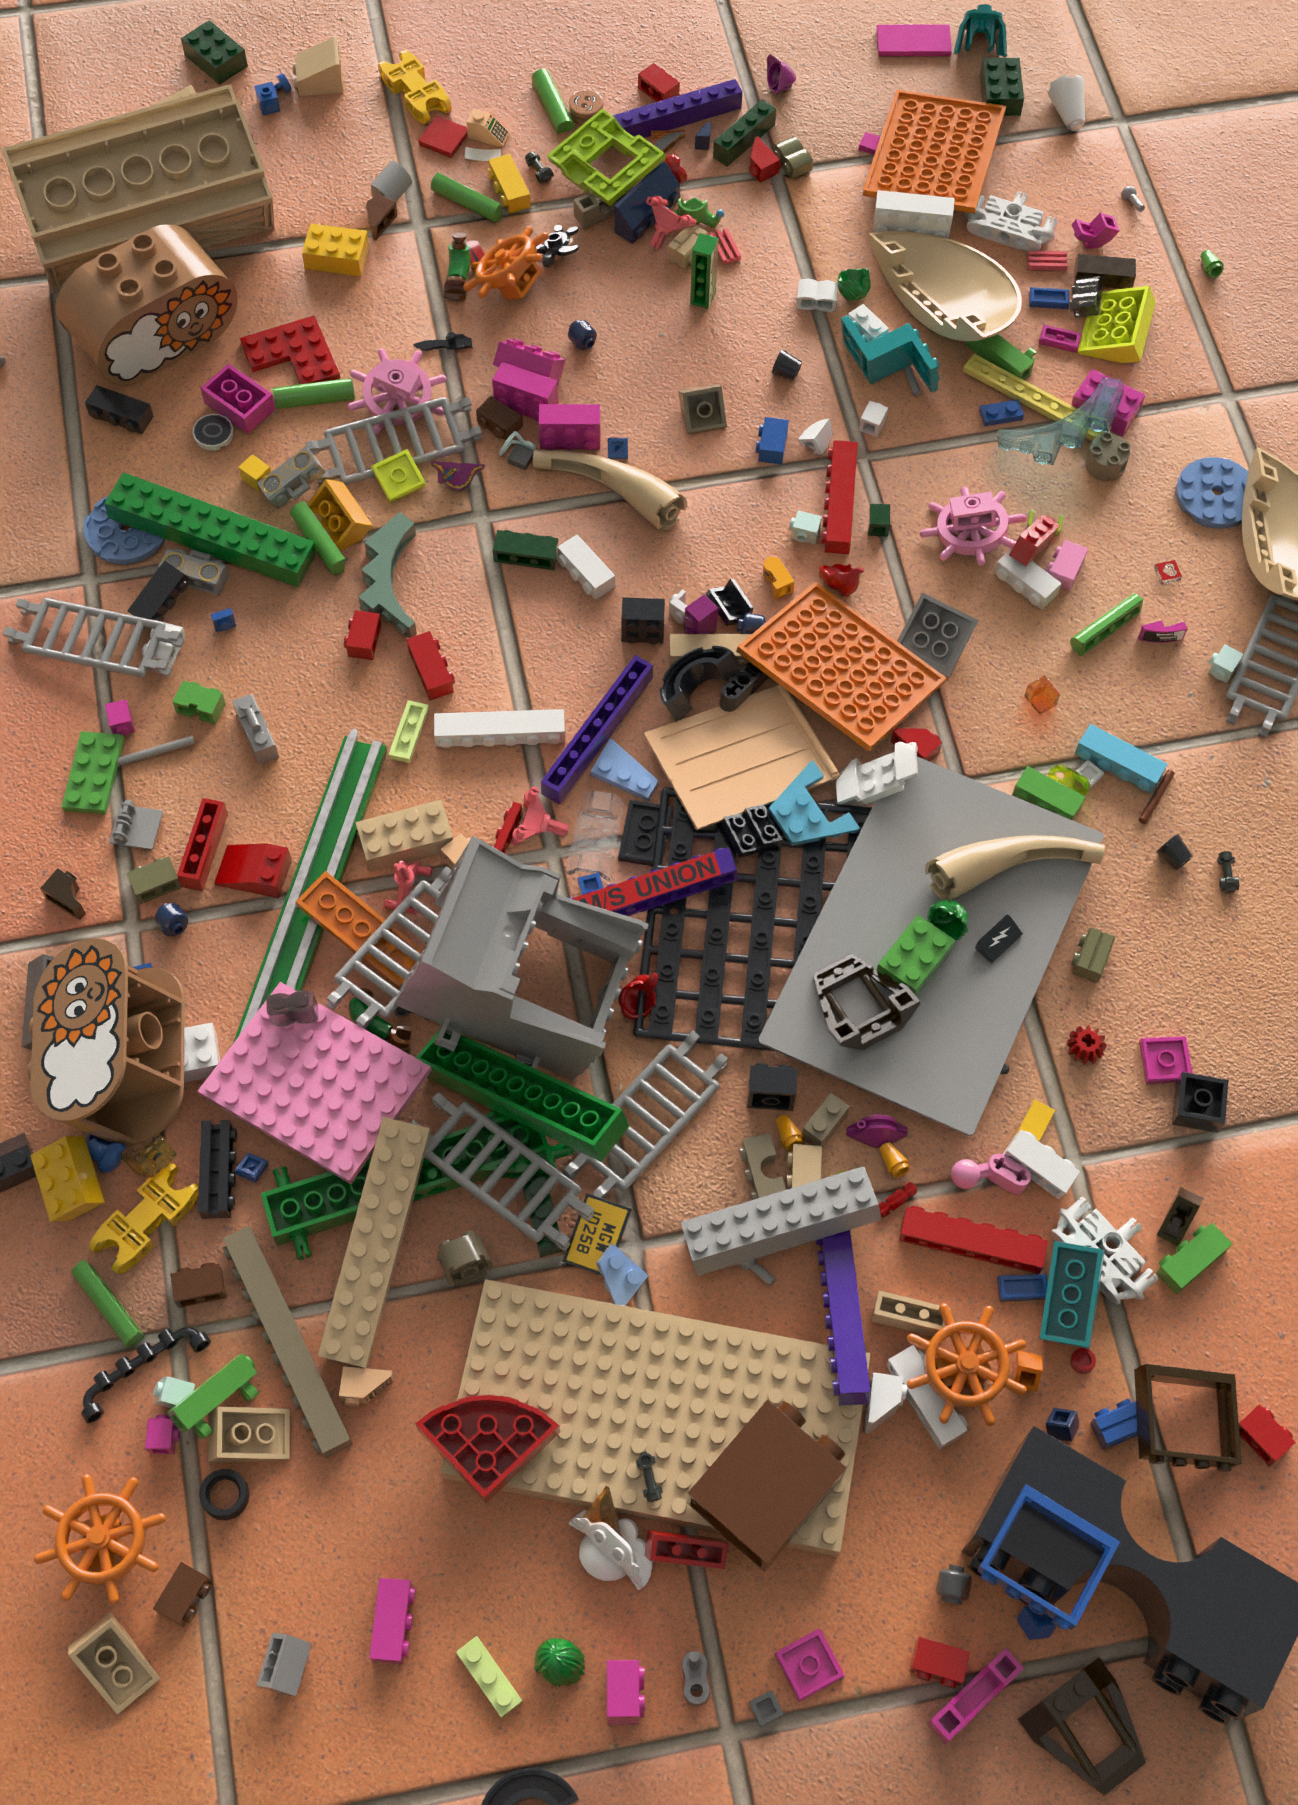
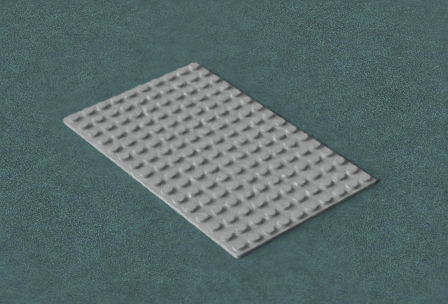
M917 757L918 775L904 780V790L875 801L758 1041L765 1047L964 1135L972 1136L1092 863L1072 859H1041L1024 862L995 875L955 898L953 901H957L962 905L968 914L967 929L969 931L965 933V936H962V939L955 940L952 952L916 996L920 1000V1006L905 1027L864 1050L840 1046L830 1034L815 987L813 974L851 954L872 965L873 969L877 970L878 963L914 918L919 915L928 921L927 916L930 906L937 901H941L929 885L933 881L930 873L925 874V865L946 852L977 842L1015 836H1057L1101 844L1104 835L1102 832ZM1008 914L1023 935L991 963L975 949L976 944ZM860 977L831 991L854 1026L882 1013V1010ZM873 980L889 1004L888 997L893 993ZM834 1014V1017H835V1019H836V1022L839 1023L840 1021L838 1020V1018H837L836 1015Z

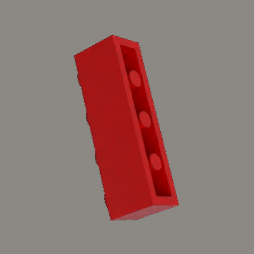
M202 798L177 873L178 880L183 888L198 891L204 890L228 816L225 804L222 801Z

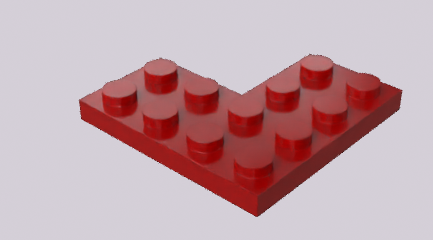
M315 315L240 338L252 372L291 361L300 384L340 379V373Z

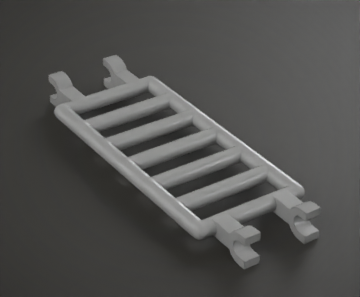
M442 397L325 430V439L306 442L307 448L314 455L329 449L335 468L325 470L326 472L317 480L318 484L322 485L325 479L334 480L339 478L340 482L347 485L375 477L372 469H365L353 431L365 428L376 463L384 459L372 425L384 422L394 454L402 452L392 420L401 417L404 418L416 456L412 457L416 465L462 452L464 450V442L481 440L482 434L480 426L459 433L453 414L471 411L472 403L470 398L466 397L458 402L449 404L448 399ZM442 406L455 443L454 446L443 448L430 410ZM423 412L436 451L424 454L411 417L412 414ZM344 433L358 473L346 476L333 437Z
M1276 595L1269 597L1226 693L1228 699L1235 701L1226 722L1234 725L1243 705L1266 714V718L1258 735L1264 738L1267 737L1275 718L1281 721L1287 719L1298 694V672L1296 677L1293 678L1251 661L1254 652L1298 670V660L1258 644L1261 636L1298 651V641L1265 628L1269 620L1298 632L1297 622L1272 613L1275 605L1298 613V604L1289 601L1290 598ZM1247 668L1290 685L1291 688L1288 695L1243 677ZM1239 685L1284 702L1281 711L1236 693Z
M18 598L15 606L21 608L20 613L23 615H36L28 633L19 632L9 627H5L3 636L8 637L7 641L9 643L23 644L21 649L25 653L136 677H144L147 670L170 677L173 669L167 667L168 661L152 660L160 641L182 648L185 641L184 638H180L181 633L178 631H164L166 626L161 621L50 598H44L41 605ZM48 608L59 609L43 647L32 646ZM67 612L78 613L62 652L51 650ZM86 616L97 617L81 656L70 654ZM106 619L116 621L101 659L89 658ZM125 623L136 625L120 663L109 662ZM144 627L155 629L139 668L128 666Z
M448 867L443 869L432 884L422 880L334 977L335 982L340 986L327 997V1007L334 1011L341 1000L350 992L369 1007L356 1020V1025L363 1029L368 1027L377 1014L383 1018H388L398 1007L394 1003L399 991L360 961L369 953L401 978L406 979L409 971L376 948L375 944L383 937L415 962L418 960L421 954L391 933L389 929L395 922H398L427 944L430 935L403 914L411 906L431 922L436 923L438 915L419 902L417 898L425 891L437 900L441 887L451 872ZM355 969L393 999L384 1007L346 979V976Z
M694 1031L687 1036L678 1049L672 1045L665 1046L612 1103V1105L619 1108L626 1105L663 1137L653 1146L632 1127H628L624 1134L644 1149L647 1154L638 1163L618 1145H614L610 1152L632 1169L624 1179L620 1178L602 1162L575 1149L574 1151L578 1156L564 1169V1175L573 1180L588 1162L607 1178L592 1195L605 1199L615 1186L622 1191L627 1190L719 1089L720 1085L714 1078L725 1069L728 1058L721 1053L706 1071H703L686 1057L698 1045L695 1042L700 1036ZM669 1056L708 1086L700 1096L661 1065ZM654 1072L693 1102L685 1113L646 1082ZM639 1088L678 1119L670 1129L631 1098Z
M438 1092L432 1098V1101H434L433 1106L450 1117L434 1136L430 1135L424 1158L533 1241L539 1242L545 1235L565 1252L570 1246V1238L553 1228L554 1223L568 1206L587 1222L594 1216V1209L577 1198L581 1191L580 1186L468 1102L461 1103L457 1108ZM467 1113L476 1122L448 1155L441 1159L432 1151L463 1115ZM414 1120L411 1122V1124L419 1125ZM483 1127L487 1128L495 1135L461 1174L451 1166L452 1163ZM503 1140L513 1149L479 1188L469 1179ZM523 1155L532 1163L498 1202L488 1194L489 1191L516 1159ZM540 1168L550 1178L520 1214L516 1216L506 1207ZM559 1182L569 1190L568 1193L537 1230L533 1229L525 1221Z

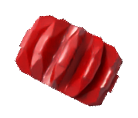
M1090 1025L1086 1026L1085 1030L1081 1026L1077 1027L1076 1032L1072 1031L1069 1035L1070 1039L1066 1042V1045L1070 1047L1068 1055L1075 1054L1074 1061H1078L1080 1058L1083 1065L1087 1064L1088 1060L1092 1064L1096 1063L1097 1058H1102L1104 1055L1103 1051L1107 1048V1044L1103 1042L1105 1035H1098L1099 1029L1097 1028L1092 1031Z

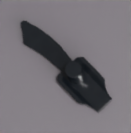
M449 332L446 340L421 341L413 344V346L422 351L446 348L448 350L472 348V338L464 334Z

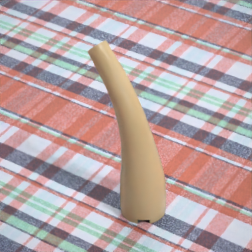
M534 450L533 452L534 469L568 471L597 480L623 497L657 529L662 528L664 531L670 529L680 520L677 518L680 511L686 510L687 499L663 480L638 468L609 458L580 452Z
M1015 836L961 846L934 858L925 865V874L930 873L933 882L929 885L941 900L946 898L954 900L995 875L1024 862L1041 859H1072L1101 864L1105 845L1057 836Z

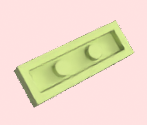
M410 700L407 701L389 751V759L406 763L411 762L429 711V705Z
M478 1636L456 1651L501 1718L523 1702Z

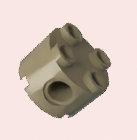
M1105 431L1100 436H1097L1092 440L1085 460L1088 473L1101 481H1108V479L1112 478L1113 480L1118 479L1125 471L1130 456V443L1109 431Z
M467 1231L461 1237L452 1241H443L439 1245L440 1251L437 1258L444 1268L447 1282L454 1286L455 1282H458L459 1286L473 1283L486 1275V1269H489V1271L492 1269L493 1263L484 1248L483 1240L474 1231Z

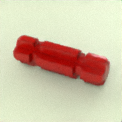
M912 1182L906 1183L902 1186L903 1189H898L885 1199L886 1202L882 1201L879 1203L882 1218L889 1215L890 1210L894 1211L905 1203L908 1197L911 1198L917 1193V1188Z

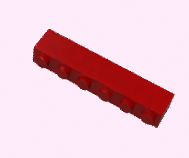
M834 440L833 448L828 449L827 460H831V465L827 464L826 477H830V481H826L825 493L829 494V498H825L824 510H828L827 515H823L822 527H826V532L822 531L821 544H825V553L849 554L858 442Z
M918 1206L906 1207L898 1240L1034 1274H1040L1044 1267L1048 1240H1043L1039 1235L1029 1234L1027 1236L1019 1234L1014 1229H997L992 1224L972 1223L970 1219L959 1217L958 1219L951 1218L946 1213L926 1212L925 1209Z

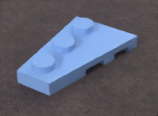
M612 738L609 739L591 769V776L648 802L658 786V780Z

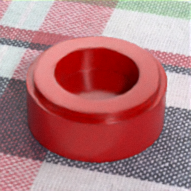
M1079 1348L1071 1355L1070 1364L1077 1373L1087 1374L1095 1367L1096 1357L1091 1350Z

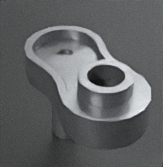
M697 1651L689 1652L682 1660V1670L685 1676L684 1697L688 1704L695 1707L703 1706L707 1703L710 1696V1689L706 1679L707 1659L702 1653ZM694 1690H700L702 1692V1695L700 1697H694L692 1696V1692Z

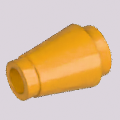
M788 1115L778 1117L775 1122L782 1147L786 1148L787 1151H792L793 1144L803 1145V1135L791 1119H789Z
M891 1142L883 1144L879 1151L889 1174L893 1175L894 1178H900L908 1173L910 1170L909 1161Z

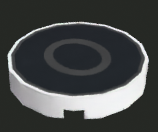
M209 414L197 420L193 426L192 433L198 446L205 450L216 451L224 445L226 447L233 439L234 430L231 421L225 416Z

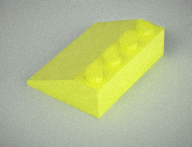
M1150 286L1094 292L1077 350L1078 354L1118 363L1140 362L1156 304Z

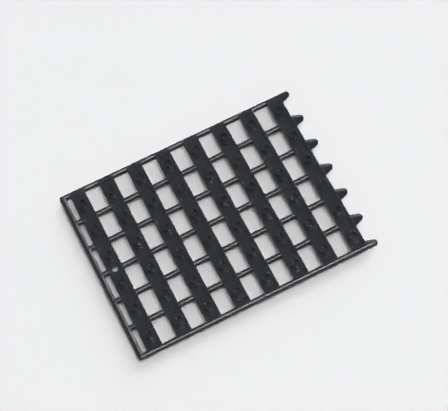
M665 787L661 790L652 870H660L669 867L673 863L691 860L693 838L715 840L714 850L729 847L734 864L736 850L721 822L717 823L716 831L694 829L695 827L674 789ZM669 797H676L672 827L666 826ZM815 802L827 820L828 812L851 814L860 829L857 833H848V844L826 842V838H821L819 841L792 846L787 838H782L781 829L769 813L783 839L782 842L758 852L756 875L738 873L739 880L734 881L755 883L752 915L730 912L733 882L710 889L708 910L686 908L687 897L647 910L646 923L649 925L644 933L640 975H649L651 955H658L656 965L658 983L654 989L656 1006L651 1009L649 1029H643L644 1016L642 1014L645 1012L646 994L642 990L638 991L635 1015L639 1016L634 1020L633 1035L638 1038L684 1042L690 1033L672 1032L676 999L698 1001L695 1033L700 1038L695 1043L775 1051L761 1045L758 1041L765 1026L767 1008L773 1009L777 1000L768 999L770 967L793 969L820 915L822 890L831 891L835 882L823 881L825 851L847 853L848 858L872 807ZM772 803L765 805L767 811ZM665 835L671 836L668 866L661 865ZM781 846L803 849L800 879L778 877ZM778 886L800 888L797 919L775 917ZM675 908L678 910V913L671 914L670 910ZM660 914L662 915L659 946H652L655 916ZM685 917L707 919L704 951L681 949ZM729 921L751 923L749 955L726 953ZM774 926L796 928L794 960L771 958ZM680 958L703 960L699 992L677 990ZM725 962L748 964L745 997L722 994ZM721 1003L744 1006L741 1039L718 1036ZM1004 1064L1000 1074L1005 1075L1009 1073V1066Z

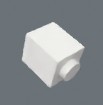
M869 401L860 419L859 431L878 437L886 422L888 407Z

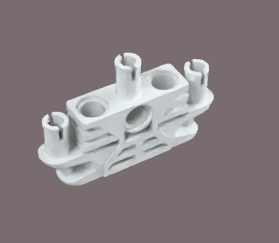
M1017 192L1013 202L990 195L984 209L981 208L985 203V198L981 195L975 214L965 213L969 221L967 229L971 234L1025 251H1039L1041 244L1053 241L1055 238L1053 231L1058 221L1054 217L1050 223L1052 216L1046 218L1043 228L1040 227L1044 212L1024 206L1028 198L1024 192L1021 198L1022 192Z
M1080 1197L1067 1210L1060 1208L1057 1229H1052L1051 1231L1055 1241L1098 1248L1099 1245V1249H1104L1105 1251L1100 1291L1115 1305L1121 1304L1122 1299H1144L1143 1292L1157 1282L1158 1277L1156 1274L1151 1276L1153 1271L1148 1268L1136 1280L1132 1281L1130 1279L1146 1264V1261L1127 1242L1142 1230L1139 1223L1135 1225L1136 1220L1131 1218L1120 1229L1116 1230L1097 1209L1086 1216L1085 1220L1083 1219L1078 1223L1076 1220L1091 1209L1089 1202L1084 1204L1086 1199ZM1065 1228L1070 1232L1068 1236L1063 1233ZM1111 1241L1115 1243L1117 1248L1110 1249L1107 1247L1106 1242ZM1119 1286V1287H1121L1124 1291H1123V1292H1120V1293H1117V1291H1116L1115 1288H1117V1287Z

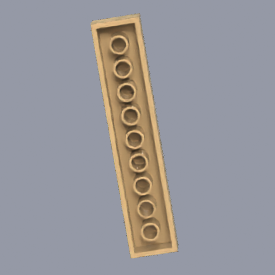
M386 1117L382 1118L320 1345L319 1357L363 1368L369 1367L430 1139V1128Z

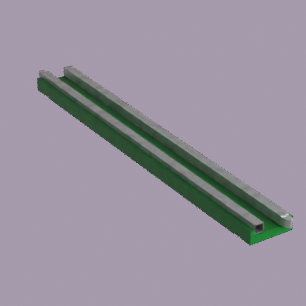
M356 729L351 730L348 736H344L234 1042L280 982L301 994L303 992L325 929L295 905V901L325 871L340 883L342 882L358 836L355 822L364 819L387 754V747L382 742L374 740L372 744L359 742Z

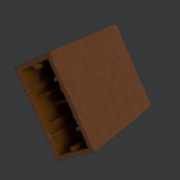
M768 1400L761 1406L687 1493L686 1501L694 1511L764 1572L843 1478L847 1468L840 1462L845 1456L842 1448L826 1435H821L815 1441L801 1429L806 1422L803 1415L785 1401L778 1408Z

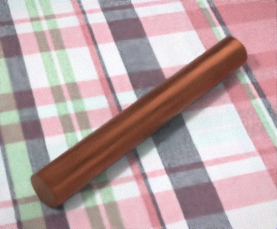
M1170 769L1166 771L1139 818V822L1142 824L1148 822L1175 775L1174 771Z

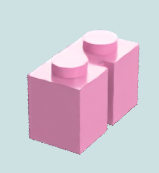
M1067 540L1064 541L1062 547H1057L1053 556L1055 562L1049 563L1046 572L1061 583L1060 588L1067 591L1071 590L1077 577L1076 574L1079 573L1088 548Z

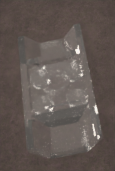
M590 791L581 795L566 874L572 875L579 871L599 873L602 878L610 881L624 808V801L615 794Z

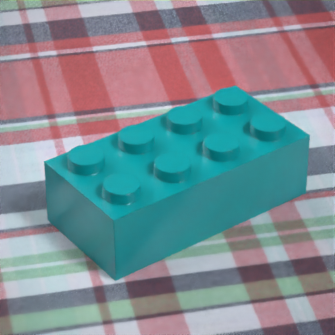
M1054 1241L1039 1339L1091 1349L1105 1254L1104 1249Z

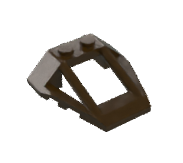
M853 954L813 974L828 1031L838 1044L843 1047L864 1050L893 1035L905 1027L920 1006V1000L908 986L903 983L898 984L894 982L891 976L886 973L881 974L873 969L872 965ZM860 977L882 1010V1013L854 1026L831 991ZM873 980L893 993L888 997L889 1004ZM834 1014L836 1015V1017H837L838 1020L840 1021L839 1023L836 1022V1019H835V1017H834Z
M1099 1657L1017 1719L1035 1744L1053 1755L1056 1760L1070 1768L1078 1777L1103 1796L1146 1764L1119 1686ZM1105 1687L1110 1695V1698L1115 1706L1117 1713L1115 1712V1710L1113 1709L1110 1702L1108 1701V1699L1102 1691ZM1093 1697L1123 1742L1122 1746L1095 1767L1064 1720ZM1056 1726L1079 1763L1046 1733Z

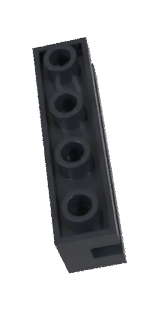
M220 1120L218 1125H213L211 1121H201L198 1212L202 1219L231 1218V1210L235 1209V1196L231 1195L232 1187L236 1185L235 1172L232 1173V1164H236L237 1159L236 1150H233V1142H237V1129L233 1128L230 1120Z

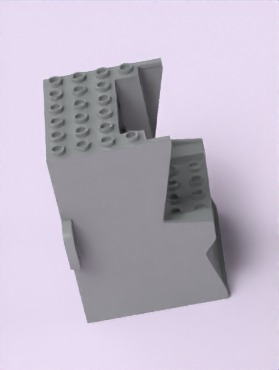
M472 836L441 887L435 905L442 908L427 945L402 983L394 1005L441 1024L434 1044L454 1052L462 1033L516 1056L515 1060L534 1069L538 1065L573 1080L578 1074L582 1075L584 1069H588L590 1063H594L597 1056L600 1057L606 1043L602 1041L606 1029L603 1027L613 1014L614 1009L611 1008L613 1000L616 1001L621 992V988L618 986L620 981H623L629 969L626 967L627 961H631L634 953H638L642 945V941L639 939L647 930L649 924L557 894L560 874L541 866L523 865L486 842ZM534 927L547 932V935L612 963L604 986L597 996L599 1000L589 1027L514 996L520 978L515 977L520 966L518 960L527 948L528 942H526L529 934L531 935ZM445 1032L452 1035L450 1040L443 1038Z

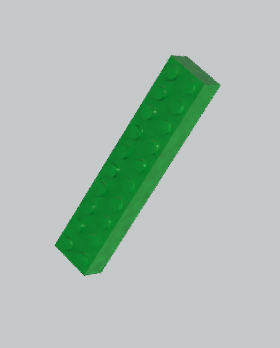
M124 472L105 501L107 518L210 554L213 557L299 587L315 557V544L312 540Z
M437 1032L416 1056V1059L431 1066L432 1071L428 1075V1079L600 1162L604 1160L629 1127L621 1108L463 1035L460 1036L454 1052L434 1044ZM445 1032L443 1038L450 1040L452 1035Z

